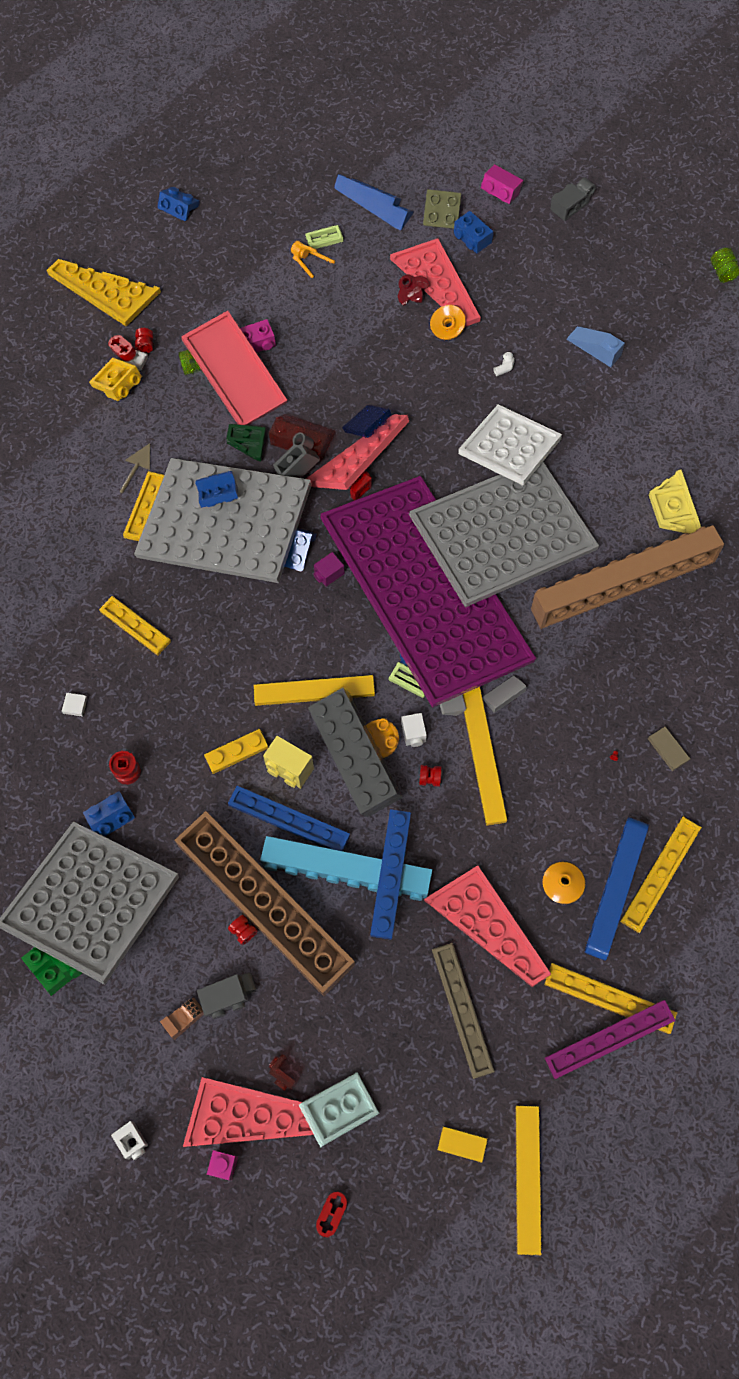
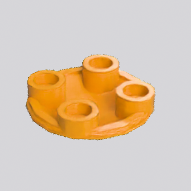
M386 719L371 721L366 726L382 757H388L398 746V730Z

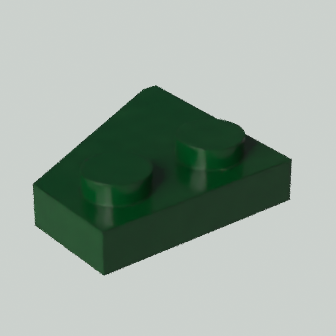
M229 424L226 438L227 444L261 462L266 427Z

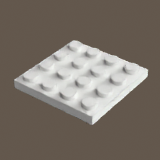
M497 405L459 448V454L524 485L559 443L562 434L503 406Z

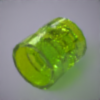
M722 248L712 255L710 261L713 268L716 269L720 282H729L739 276V264L731 248Z
M190 351L178 352L184 375L192 374L196 369L202 371Z

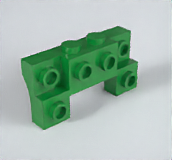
M36 947L21 957L50 996L54 995L73 978H77L82 974V972Z

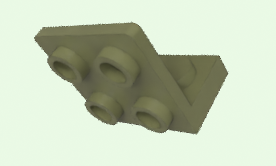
M427 189L423 225L454 229V221L459 217L461 193Z

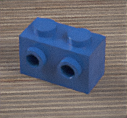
M471 211L454 221V235L457 239H461L476 254L492 243L493 231Z

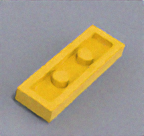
M260 729L208 752L204 756L212 773L215 774L268 749V745Z

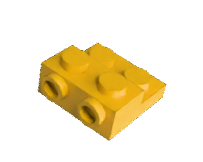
M112 358L89 383L93 388L103 391L107 397L120 401L122 398L127 397L129 390L133 386L140 383L142 375L135 365Z

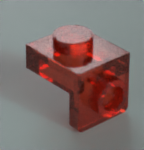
M283 1054L280 1057L276 1056L269 1065L271 1069L269 1074L276 1078L274 1083L285 1091L289 1088L292 1091L297 1082L280 1070L287 1057Z

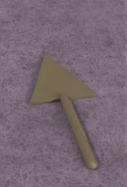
M150 443L125 460L135 464L122 486L120 493L125 491L138 466L150 470Z

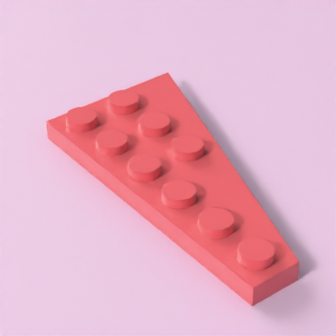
M438 238L390 254V260L407 275H412L413 277L424 276L428 279L431 285L423 290L441 307L454 305L460 308L465 315V327L480 322L481 317Z
M398 414L390 416L306 478L311 480V487L347 490L409 423L408 416Z
M479 866L474 867L424 899L426 903L531 987H534L551 975Z
M202 1077L183 1147L314 1134L299 1107V1104L302 1102Z

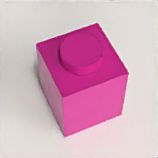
M213 1150L207 1175L232 1180L238 1157Z

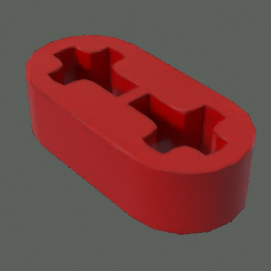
M116 335L109 340V347L123 361H130L135 357V349L122 336Z
M333 1192L328 1196L316 1223L317 1232L321 1236L330 1237L336 1232L347 1207V1199L344 1194ZM337 1196H340V1202L343 1203V1207H338L335 1214L331 1213L333 1204L330 1201L332 1198L336 1199ZM331 1215L333 1218L330 1224L333 1226V1230H327L324 1233L322 1231L323 1226L320 1223L321 1221L325 1222L328 1216Z

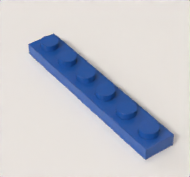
M236 786L228 802V806L328 849L343 852L350 837V834L239 786Z
M390 809L371 937L392 940L411 812Z

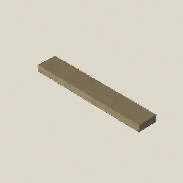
M453 943L434 948L432 953L472 1078L475 1079L494 1073Z

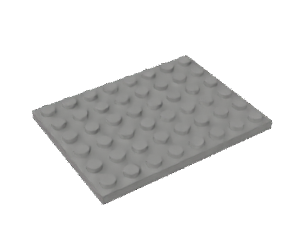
M171 458L134 555L137 558L279 583L312 485L311 480ZM232 471L237 484L238 498L231 502H222L212 507L201 508L195 481Z
M544 462L541 463L524 485L505 476L497 475L411 510L409 513L410 518L465 607L594 552L599 547Z

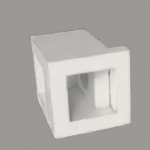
M132 1121L111 1135L125 1159H130L131 1157L133 1160L138 1159L145 1153L144 1148L148 1146L137 1125ZM131 1138L136 1139V1145L134 1147L129 1146V1140Z

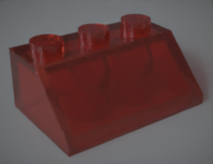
M283 414L275 419L269 431L271 445L289 450L293 446V437L301 432L313 439L314 445L311 450L316 452L320 459L319 461L322 462L334 437L335 430L287 414Z

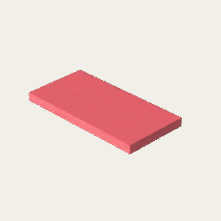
M229 311L222 313L182 336V341L238 425H249L287 403L286 397Z

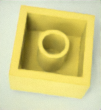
M279 736L275 737L263 755L266 768L268 769L267 772L274 777L280 776L284 778V782L293 788L297 786L301 789L314 770L311 755Z

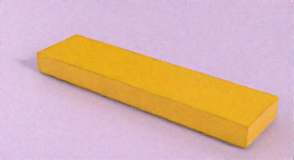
M148 471L123 533L124 538L135 541L140 540L164 475Z
M113 596L99 609L103 615L157 656L171 643L168 637Z

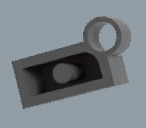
M586 177L582 178L577 185L572 183L566 185L562 191L553 195L550 210L563 221H566L589 203L590 196L594 193L596 185Z
M301 432L295 434L293 446L273 465L278 475L302 478L320 460L316 452L311 450L314 445L311 437Z
M246 973L243 975L236 974L197 990L204 1016L218 1019L225 1016V1012L233 1009V1011L245 1008V1002L249 1001L247 994L253 993L257 989L252 973Z

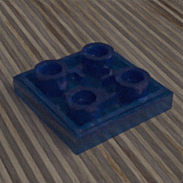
M367 405L342 428L345 433L368 438L374 434V431L379 426L384 425L392 414L389 409Z

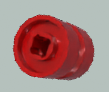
M128 751L116 752L109 761V768L118 782L128 785L134 783L140 777L141 769L132 753Z

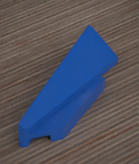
M338 174L334 186L336 190L391 226L402 230L413 215V211L398 206L401 198L356 179H349Z

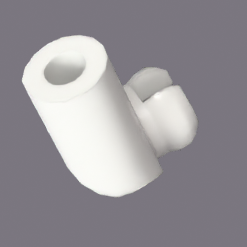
M511 352L505 353L502 365L493 369L496 376L512 370L515 358Z

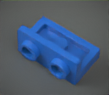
M169 187L166 190L160 191L158 209L183 221L188 220L190 210L199 206V200L193 198L191 194L180 192L176 187Z
M232 471L195 481L201 508L212 507L222 502H231L238 498L237 484Z
M120 791L83 812L91 829L104 837L135 818Z

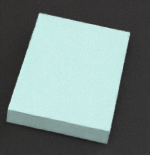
M358 1073L299 1104L320 1147L379 1114Z

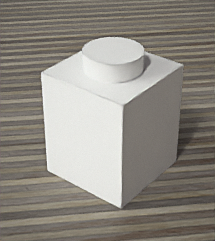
M422 713L402 716L401 724L406 746H421L426 742L427 736Z

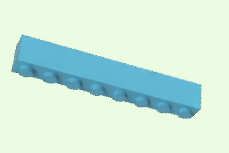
M266 836L260 859L261 864L267 870L277 871V868L283 869L285 873L290 875L303 873L306 874L307 878H327V882L338 884L339 881L347 882V885L350 887L359 888L360 885L366 886L368 890L377 892L382 864V859ZM403 864L399 896L401 894L410 895L411 899L422 901V898H427L432 869Z

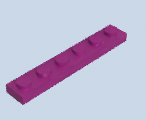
M663 1000L544 1059L554 1079H557L674 1022L675 1019L666 1001Z

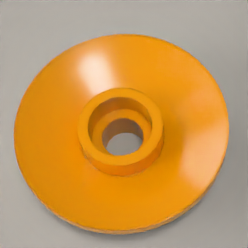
M445 305L438 308L430 320L433 334L442 340L456 338L465 327V315L460 308L454 305ZM448 323H452L450 327H446Z
M558 862L551 865L545 871L543 888L547 896L553 901L569 904L578 900L583 894L585 879L580 869L568 862ZM567 878L569 883L565 885L561 882V879Z

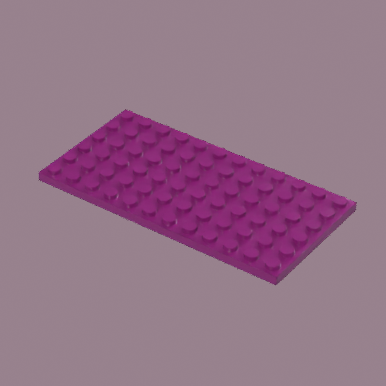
M418 476L321 513L320 518L433 708L534 663L536 657L496 594L465 607L409 516L411 510L436 501L422 477Z

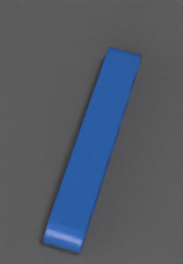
M630 817L626 821L584 951L586 954L605 961L608 957L648 831L649 824Z

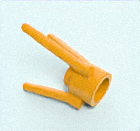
M300 241L294 242L291 247V253L294 254L293 259L301 265L311 278H314V275L301 261L309 253L332 264L335 263L334 260L318 253L316 249L304 245Z

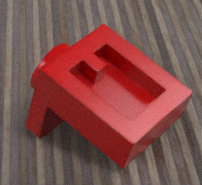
M364 471L350 487V496L354 501L361 498L372 488L371 476L368 472Z

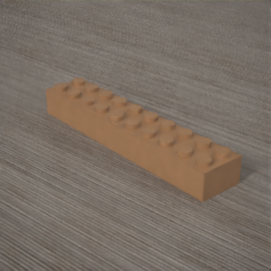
M714 525L707 528L705 526L701 527L694 533H685L673 541H664L660 546L648 547L639 554L632 553L623 560H614L602 568H593L589 573L577 574L568 581L562 580L552 587L540 588L534 595L531 611L540 629L714 563L724 543Z
M206 811L175 839L178 847L323 996L355 966V961Z

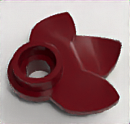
M402 276L398 283L400 288L398 293L399 302L403 306L409 300L421 303L423 300L422 289H426L431 285L428 279L424 276Z

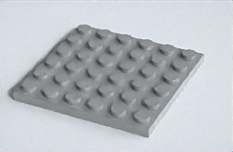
M73 821L0 917V929L105 985L179 876L178 873Z

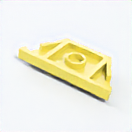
M678 470L675 475L669 479L667 478L660 486L650 491L649 498L659 528L688 534L694 533L697 529L701 528L682 470Z

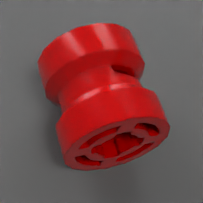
M148 328L137 329L135 332V350L150 353L153 350V331Z
M421 765L419 785L426 786L427 784H432L435 787H440L441 766L429 768L427 765Z
M244 915L236 918L228 927L231 934H237V940L241 945L248 943L258 932L254 926L248 924V919Z

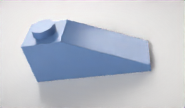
M578 326L567 338L568 341L609 367H612L620 358L625 344L610 333Z

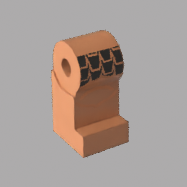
M191 998L171 1015L162 1019L160 1023L175 1040L202 1017L204 1013L195 998Z

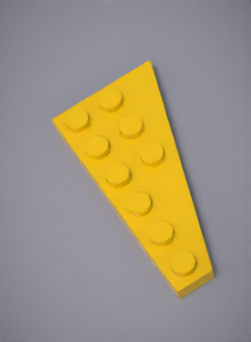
M60 259L47 269L49 276L124 326H127L161 293L160 287L154 286L152 288L142 282L134 283L129 281L128 278L106 272H95L92 268L78 267V264Z

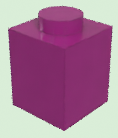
M331 552L314 564L313 575L319 583L322 582L327 587L344 575V565Z

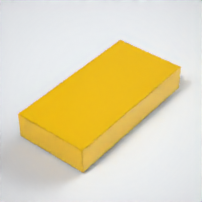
M443 1127L437 1150L482 1163L487 1139Z

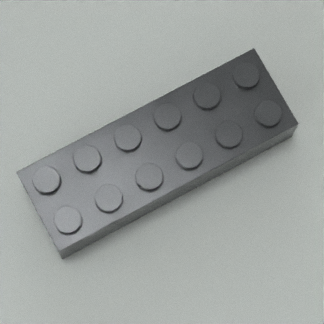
M341 688L308 707L361 815L369 817L403 798L356 704L347 690Z

